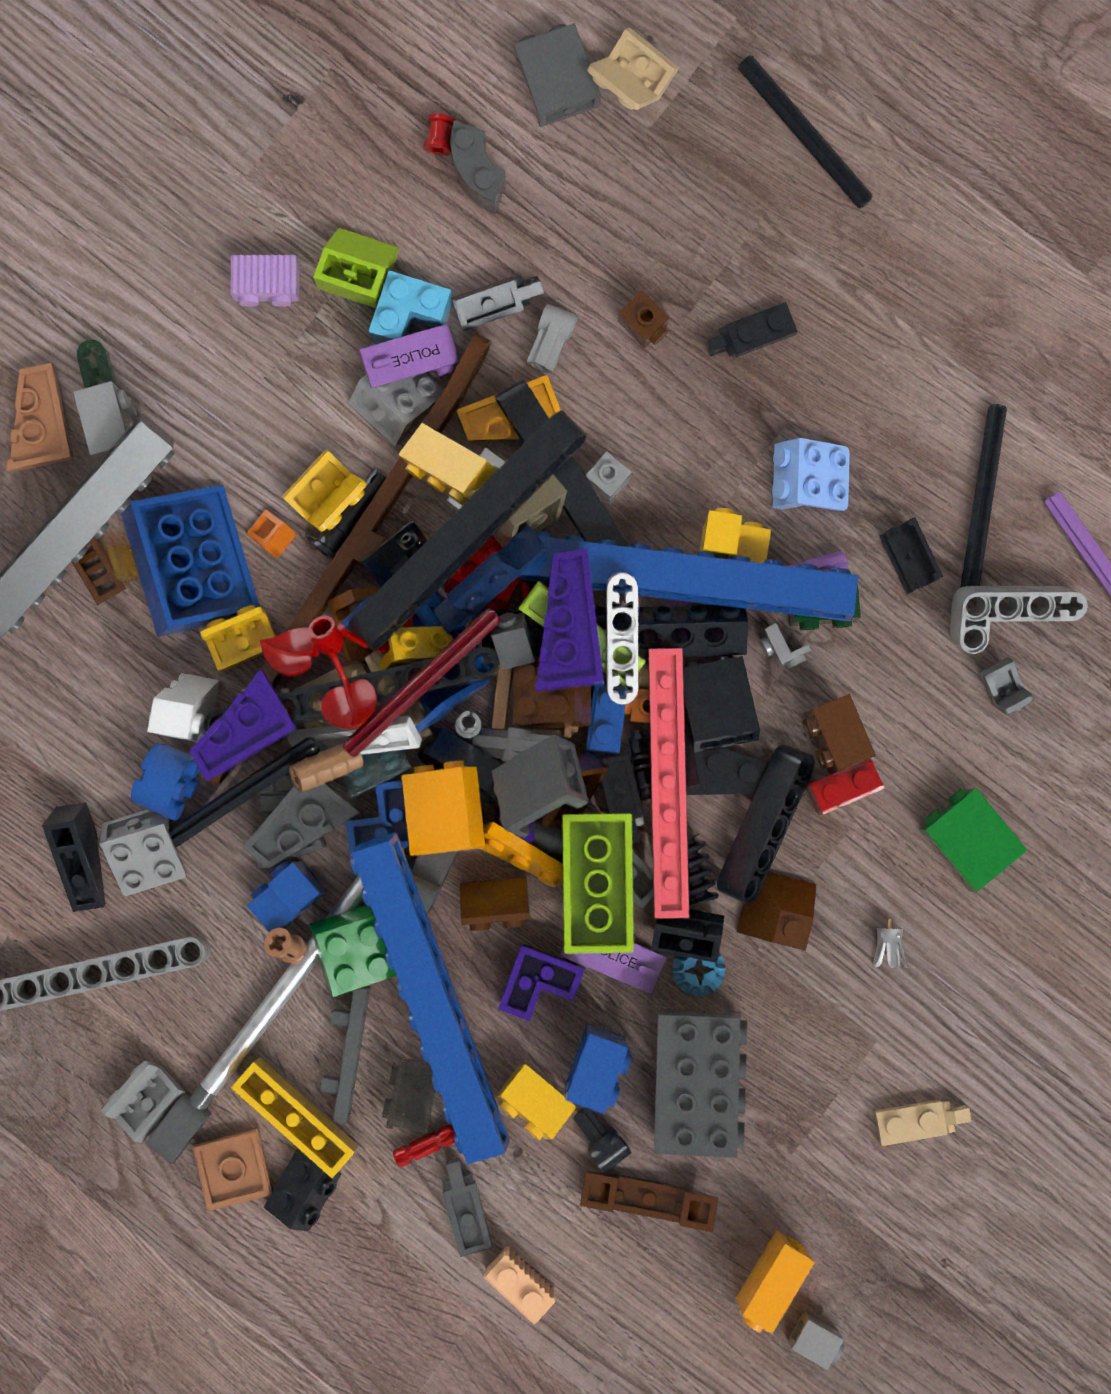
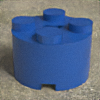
M157 743L151 748L141 764L140 769H143L144 772L141 781L135 778L131 791V801L143 808L177 821L183 812L186 798L192 799L198 790L200 781L196 780L195 777L200 769L192 755L169 745Z

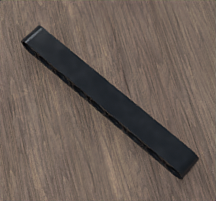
M561 410L553 414L355 613L349 621V626L371 650H375L387 642L583 445L587 434L564 411Z
M487 647L471 649L456 663L461 668L460 675L456 679L447 680L442 676L423 695L494 678L500 670V661L497 654ZM483 655H488L494 660V665L488 672H480L475 666L477 659ZM432 659L348 678V681L351 684L360 679L368 680L376 690V706L384 705L410 681L414 672L420 671ZM385 678L393 679L395 683L393 692L389 695H380L378 691L379 682ZM338 680L278 694L283 704L287 701L294 702L296 711L291 719L295 725L324 719L322 712L316 711L313 707L314 698L320 693L327 694L333 688L344 686L342 681ZM230 706L210 711L204 720L205 730L207 731Z

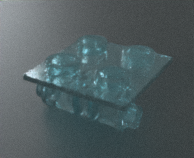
M406 750L362 754V768L348 773L347 776H342L351 799L409 770L411 766L406 756Z

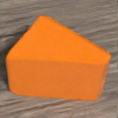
M265 509L246 535L272 556L278 558L295 538L296 532Z

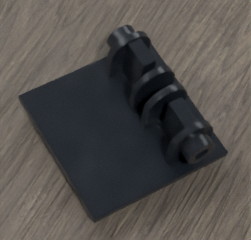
M411 520L360 561L379 586L382 587L428 540L415 522Z
M684 721L687 789L700 785L689 724L688 721ZM635 730L631 732V738L628 741L637 781V791L639 792L640 800L645 801L652 799L650 732L644 733L643 730Z

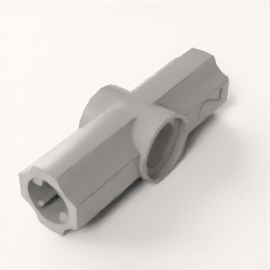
M481 728L480 732L473 737L472 746L494 759H501L503 762H507L549 736L538 735L535 732L517 728H508L507 731Z

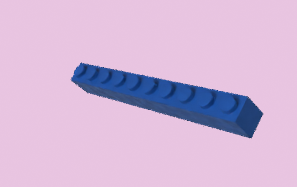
M542 531L535 532L545 546L546 552L519 575L520 581L537 583L539 580L543 584H549L553 553L587 549L592 590L606 591L607 581L610 576L618 572H625L630 574L637 582L639 596L841 621H851L854 616L859 576L850 574L851 571L844 568H831L829 572L817 570V566L811 564H798L796 568L783 566L784 563L778 560H764L763 563L750 562V558L745 556H731L730 559L717 558L715 553L705 551L697 552V555L683 554L684 551L682 549L673 547L664 548V551L650 550L651 547L649 545L633 543L631 547L617 546L618 543L616 541L600 539L598 543L584 542L585 539L583 537L567 535L565 539L551 538L552 535L550 533ZM622 578L619 579L618 585H613L612 589L618 593L625 594V591L631 590V585L626 584L625 579Z
M397 832L360 843L351 853V867L354 874L361 878L364 886L362 889L364 902L367 907L372 908L376 918L374 920L376 934L380 939L383 938L385 942L388 966L391 970L395 969L399 980L397 983L398 993L403 1001H407L410 1009V1025L414 1032L418 1031L422 1042L420 1044L422 1057L426 1063H430L432 1068V1083L435 1091L441 1093L445 1103L443 1105L445 1119L448 1123H452L454 1127L456 1148L460 1154H464L467 1164L505 1154L510 1138Z

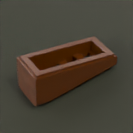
M92 537L85 546L92 545L94 550L84 555L77 563L71 562L96 604L99 605L124 591L126 587L100 541ZM99 556L101 562L88 569L84 568L83 564ZM104 567L107 569L108 573L94 581L91 580L89 575ZM112 578L115 584L99 593L96 587Z

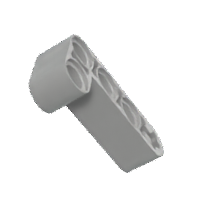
M1066 586L961 587L955 592L952 599L950 638L954 644L967 653H980L988 645L990 622L1076 621L1086 613L1088 608L1087 600L1081 593ZM977 597L975 607L967 611V602L971 598ZM1008 597L1009 602L1006 608L999 610V602L1003 598ZM1040 597L1039 606L1031 610L1032 601ZM1055 601L1058 602V603H1067V604H1065V605H1064V608H1063V607L1059 606L1058 604H1055ZM974 629V637L969 642L964 643L965 634L969 630Z

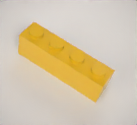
M261 1057L255 1060L231 1087L331 1178L337 1174L359 1147L355 1141Z

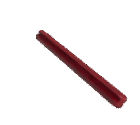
M487 608L349 736L342 744L344 750L352 757L359 755L500 623L501 619L495 611Z

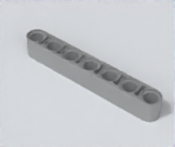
M195 935L1 979L0 990L3 992L4 999L0 1004V1011L191 968L204 963L209 958L211 946L204 937ZM190 942L196 943L200 948V955L197 960L190 959L186 954V947ZM157 950H162L167 955V964L162 968L154 962V954ZM125 957L130 958L135 964L134 972L131 975L126 974L121 968L122 960ZM92 965H97L102 971V977L99 982L93 981L89 976V970ZM60 972L65 973L69 978V985L66 990L60 988L57 984V976ZM27 980L33 981L36 985V993L33 997L27 995L24 990Z

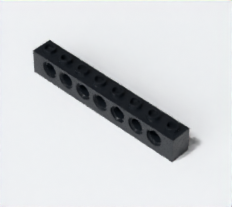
M700 603L682 606L660 604L652 607H638V654L643 658H648L649 649L682 648L683 657L747 655L748 618L744 608L703 605ZM595 606L596 623L606 630V608ZM494 610L498 616L505 613L517 614L522 612ZM626 612L617 613L612 621L613 627L619 631L628 629L632 622L631 616ZM525 614L535 645V657H538L542 647L544 627ZM490 632L482 639V647L490 648L497 654ZM483 655V663H494L492 657Z

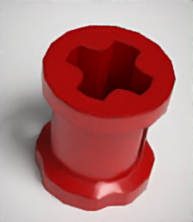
M441 113L430 114L428 117L430 129L428 140L424 141V150L437 155H450L451 132L456 119Z

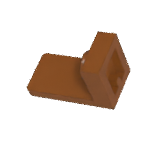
M376 585L350 589L328 600L327 602L335 624L338 626L363 600L373 596L377 592ZM352 628L347 630L353 633L354 635L358 636ZM343 636L342 650L347 663L365 660V657L373 652L369 647L365 648Z

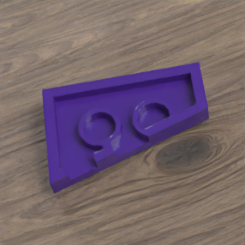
M261 669L256 674L249 686L234 699L233 704L219 720L212 724L189 751L206 781L212 780L297 729L264 670Z

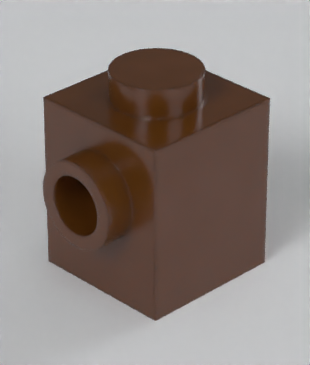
M641 291L619 311L618 322L645 349L651 342L656 345L668 333L666 328L669 317Z

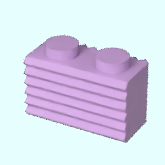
M231 255V295L235 301H239L240 305L255 307L259 305V301H272L271 304L274 306L286 307L291 305V301H300V263L296 255Z

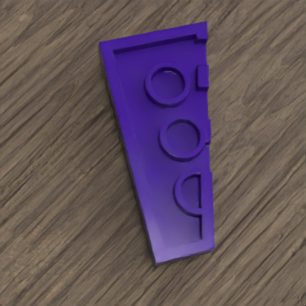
M587 549L553 553L536 692L604 684Z

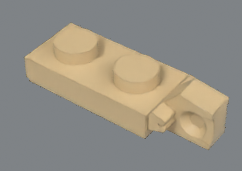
M939 1099L874 1111L881 1146L948 1135L947 1133L955 1132L954 1125L972 1122L970 1109L966 1105L951 1107L950 1101H940Z

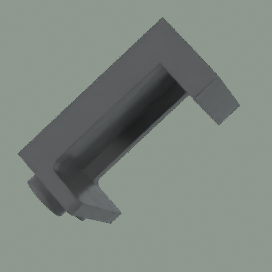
M575 23L568 26L565 24L554 26L547 33L539 36L528 35L514 44L515 59L520 64L536 108V118L540 127L600 107L601 93L598 85L592 79L593 76L587 71L590 63Z
M554 734L491 771L494 781L493 789L498 799L501 813V824L504 830L521 837L530 835L528 824L566 803L580 808L589 803L574 744Z

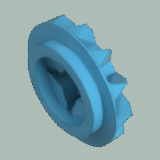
M720 953L717 963L701 960L703 966L713 968V970L703 973L701 984H699L696 974L685 972V970L695 967L697 959L676 955L672 966L673 977L679 988L687 994L700 997L715 992L724 981L726 967Z

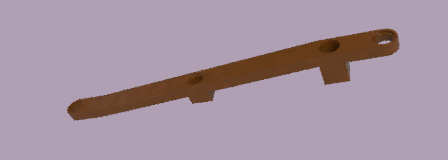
M477 333L473 336L446 388L423 421V424L442 434L463 402L491 347V340ZM401 457L286 631L302 627L309 628L314 619L323 616L329 606L327 601L336 596L355 565L359 564L364 567L360 560L385 541L384 537L376 533L413 478V475L405 469L408 464ZM266 661L262 670H264L275 689L283 675L276 672ZM287 711L290 717L294 715L293 713ZM284 737L276 741V743L281 744ZM230 769L209 782L220 786Z

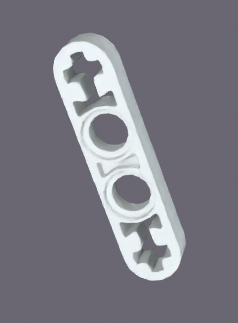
M618 572L610 576L606 585V684L608 695L617 704L630 703L635 699L638 692V586L635 579L625 572ZM623 578L626 584L631 585V590L625 591V602L629 603L632 601V607L621 605L612 608V602L619 603V593L612 589L613 585H618L619 579ZM620 612L628 613L632 620L630 627L624 631L615 629L612 623L614 616ZM618 646H627L631 650V659L625 664H618L613 660V651ZM612 669L619 671L632 669V674L625 673V682L628 686H631V690H627L623 697L619 696L618 691L613 690V686H619V673L612 675Z

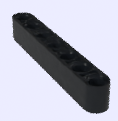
M524 379L495 395L499 407L523 444L549 419ZM571 456L553 475L567 490L563 509L579 535L585 539L584 542L598 543L600 539L616 541L618 543L617 546L629 547L574 457Z

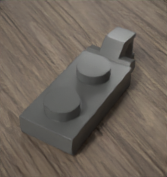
M460 1157L448 1160L446 1168L449 1179L442 1182L444 1187L443 1196L459 1255L463 1257L492 1249L493 1243L476 1180L473 1179L472 1173L464 1175Z

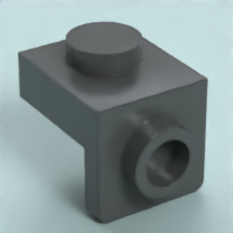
M1007 657L980 671L992 705L1005 715L1019 712L1025 705L1034 701L1032 693L1024 688L1015 662L1011 658Z

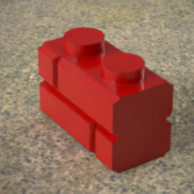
M870 758L807 784L806 789L817 814L825 815L836 810V808L843 807L884 789V786Z

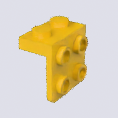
M325 450L281 497L308 523L320 532H323L326 529H333L342 519L341 513L348 505H355L364 496L365 492L363 489L367 483L352 474L328 450Z

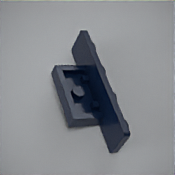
M526 526L500 551L491 554L446 595L447 599L435 608L434 613L447 634H455L546 552L545 546L532 527Z

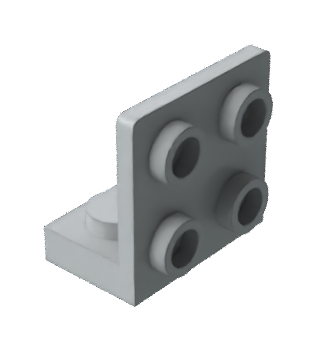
M426 373L375 388L370 387L367 375H365L358 381L348 403L388 441L397 446L404 440L412 422L436 403L444 389Z
M147 809L102 823L99 844L124 896L186 877V870L169 833V818Z

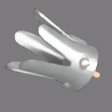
M888 919V929L877 928L878 942L873 967L881 965L886 947L888 964L891 968H899L900 953L904 967L908 968L901 943L903 929H891L892 920Z

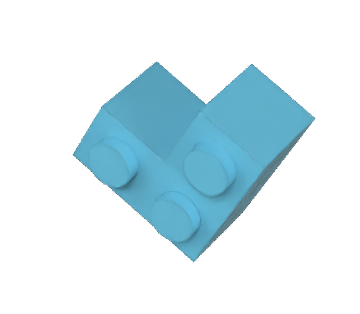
M389 270L368 331L372 342L380 344L407 336L413 322L432 328L446 325L453 303L451 290Z

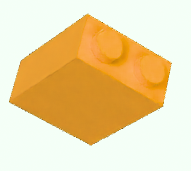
M463 761L443 763L444 769L434 771V765L414 767V774L402 775L410 856L485 848L477 767H464Z
M779 1229L775 1231L736 1296L740 1308L739 1312L745 1317L743 1322L757 1332H761L762 1329L771 1334L774 1332L815 1263L806 1246Z

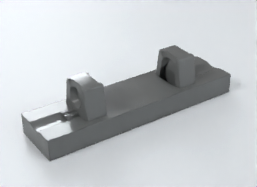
M371 986L353 990L350 1011L340 1009L332 1011L331 1024L348 1027L340 1077L324 1075L320 1086V1091L337 1094L333 1122L347 1124L350 1119Z

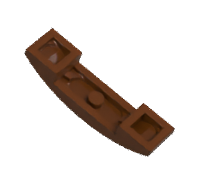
M586 1171L580 1206L608 1212L617 1210L680 1223L679 1226L713 1232L718 1197L647 1179Z

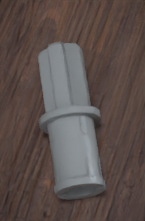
M465 711L455 721L456 731L464 738L475 737L481 730V720L476 713Z

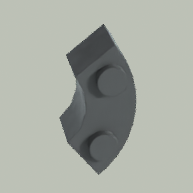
M454 121L451 132V151L457 179L468 197L481 208L496 214L506 187L505 171L495 166L486 155V136L484 130Z

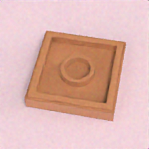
M259 1127L192 1145L207 1212L272 1195L273 1185Z

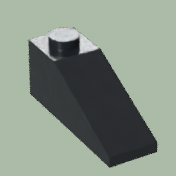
M87 803L55 807L42 824L72 911L104 908L106 903L97 833Z

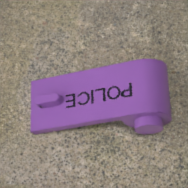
M449 325L438 326L358 350L371 388L429 371L430 373L437 372L438 377L454 373L455 366L460 362Z
M635 943L634 953H564V945L560 952L561 956L650 994L667 957Z

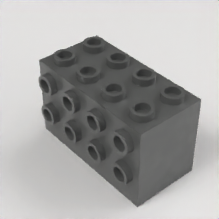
M661 1008L658 1014L654 1154L737 1158V1148H744L745 1122H738V1113L745 1114L746 1088H739V1079H746V1054H740V1044L747 1045V1020H741V1012Z

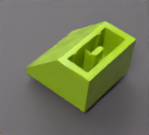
M338 228L323 248L313 279L319 290L376 308L388 271H393L400 248Z

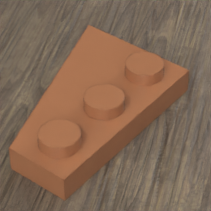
M52 363L19 369L15 400L14 430L12 429L10 442H12L6 471L12 473L73 460L55 366Z

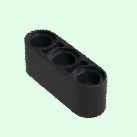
M437 728L418 752L419 759L426 766L434 765V771L444 769L443 763L463 761L464 767H477L480 799L489 805H497L498 799L494 793V781L491 771L501 766L502 763L448 730Z

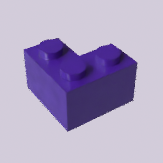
M522 943L498 1010L530 1021L541 989L573 1001L585 968L580 964Z

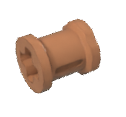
M284 928L271 930L265 938V951L274 958H281L286 963L296 964L305 956L307 944L304 938L291 934Z

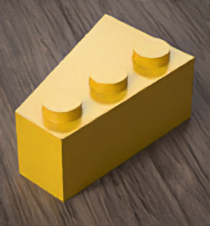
M421 423L398 454L408 464L405 469L419 480L423 478L440 493L448 494L462 506L497 471L486 459Z

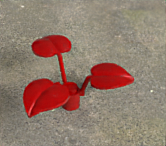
M321 616L314 619L309 628H295L275 637L260 640L262 652L269 665L276 672L285 676H296L306 672L311 667L312 657L318 656L319 651L330 655L344 687L331 689L321 702V712L328 723L335 727L349 730L359 727L370 718L377 703L376 690L365 679L349 684L348 678L337 657V653L343 647V636L365 648L368 646L360 637L347 631L343 624L337 626L331 617ZM413 616L401 628L413 627ZM389 641L375 650L379 653H387L390 650Z

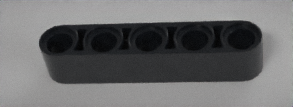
M783 744L775 749L719 874L717 889L720 893L745 904H751L757 899L812 775L815 765L813 755Z

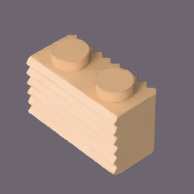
M505 1246L485 1269L484 1279L533 1324H536L555 1303V1287H550V1283H545V1278H540V1274H535V1269H530V1264L525 1265V1260H520V1255H515V1251H511L510 1246Z

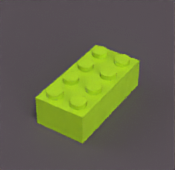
M632 814L563 815L564 953H634Z

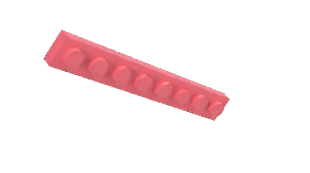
M682 648L649 649L654 918H689Z

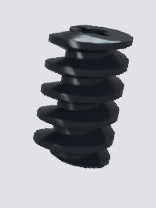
M700 834L687 836L689 906L711 901L719 897L718 892L708 891L716 882L714 879L705 878L713 869L711 866L702 865L710 857L707 853L698 852V850L706 846V841L695 839Z

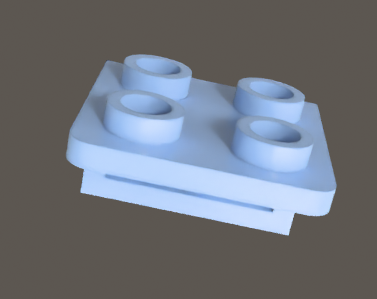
M804 438L776 443L773 455V508L783 510L804 505L835 511L846 510L848 508L849 449L846 446Z

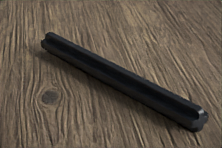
M751 55L743 59L739 64V71L852 202L860 209L866 206L873 197L867 187L759 62Z
M991 404L987 411L960 588L980 586L1007 413V407L1001 404Z
M306 737L171 827L169 833L175 847L189 840L287 775L290 765L304 760L305 757L309 758L318 754L321 748L314 737Z

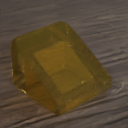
M130 545L111 546L108 548L107 551L117 579L128 583L140 578Z

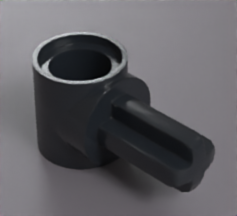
M584 1107L574 1115V1121L590 1141L587 1148L588 1152L604 1173H607L632 1153L620 1134L614 1128L606 1130L591 1109Z

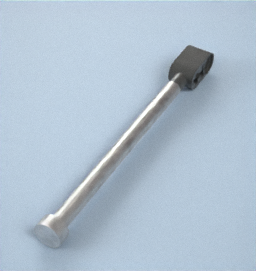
M360 876L356 877L326 918L359 908L364 901L362 895L364 886ZM313 937L306 943L307 950L304 958L296 964H290L193 1094L190 1096L185 1092L147 1140L146 1145L170 1164H173L208 1120L212 1113L206 1108L318 962L319 958Z

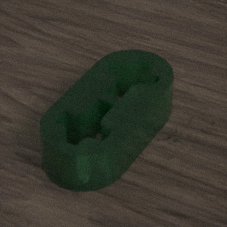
M96 340L82 342L77 349V360L84 388L98 385L96 375H100V378L105 383L112 381L117 386L107 349ZM91 349L101 353V355L96 356L98 367L95 368L93 363L86 359V357L90 356Z

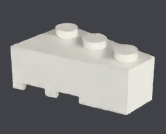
M181 673L179 681L173 680L170 688H164L154 697L147 732L198 742L206 732L204 720L207 714L215 708L220 680Z

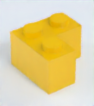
M716 508L715 511L709 510L703 526L699 552H712L717 554V558L730 559L731 556H745L750 558V562L763 563L764 560H767L771 529L763 528L764 525L757 522H745L744 525H741L742 515H737L734 510L728 508Z

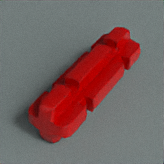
M446 1125L438 1129V1133L433 1131L410 1142L407 1147L403 1145L393 1151L394 1160L398 1167L406 1166L414 1158L419 1160L440 1150L442 1145L447 1147L455 1143L454 1136L456 1133L451 1125Z

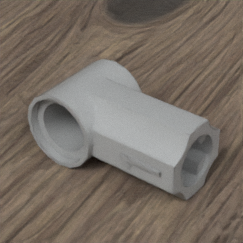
M547 303L537 328L539 332L527 359V364L538 371L553 374L565 342L568 343L571 338L578 315Z

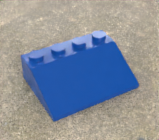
M223 485L131 501L121 514L157 637L198 628L216 619H228L237 616L236 612L247 606L255 605L256 608L260 607Z

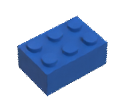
M587 1023L565 1083V1100L605 1114L608 1106L614 1108L620 1092L619 1083L617 1082L619 1073L626 1074L632 1058L625 1036Z

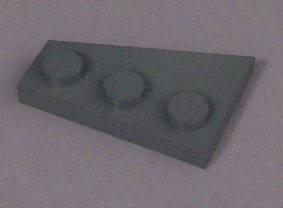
M326 783L303 793L298 792L294 785L243 848L266 868L271 869L361 812Z

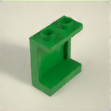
M963 787L948 799L951 804L943 811L937 808L923 819L925 825L920 831L923 835H927L963 878L961 882L968 891L978 892L1028 850L977 788H971L966 791Z

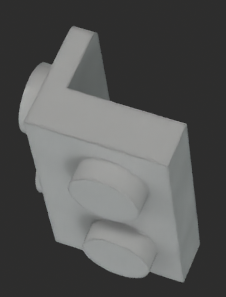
M145 1060L134 1068L130 1078L124 1085L110 1096L108 1103L101 1112L106 1117L115 1119L134 1142L142 1143L185 1091L163 1066Z

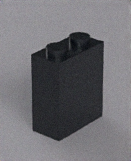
M725 655L717 658L714 662L702 664L700 661H694L683 666L684 711L689 724L694 753L758 741L760 726L743 656L734 658L733 655Z

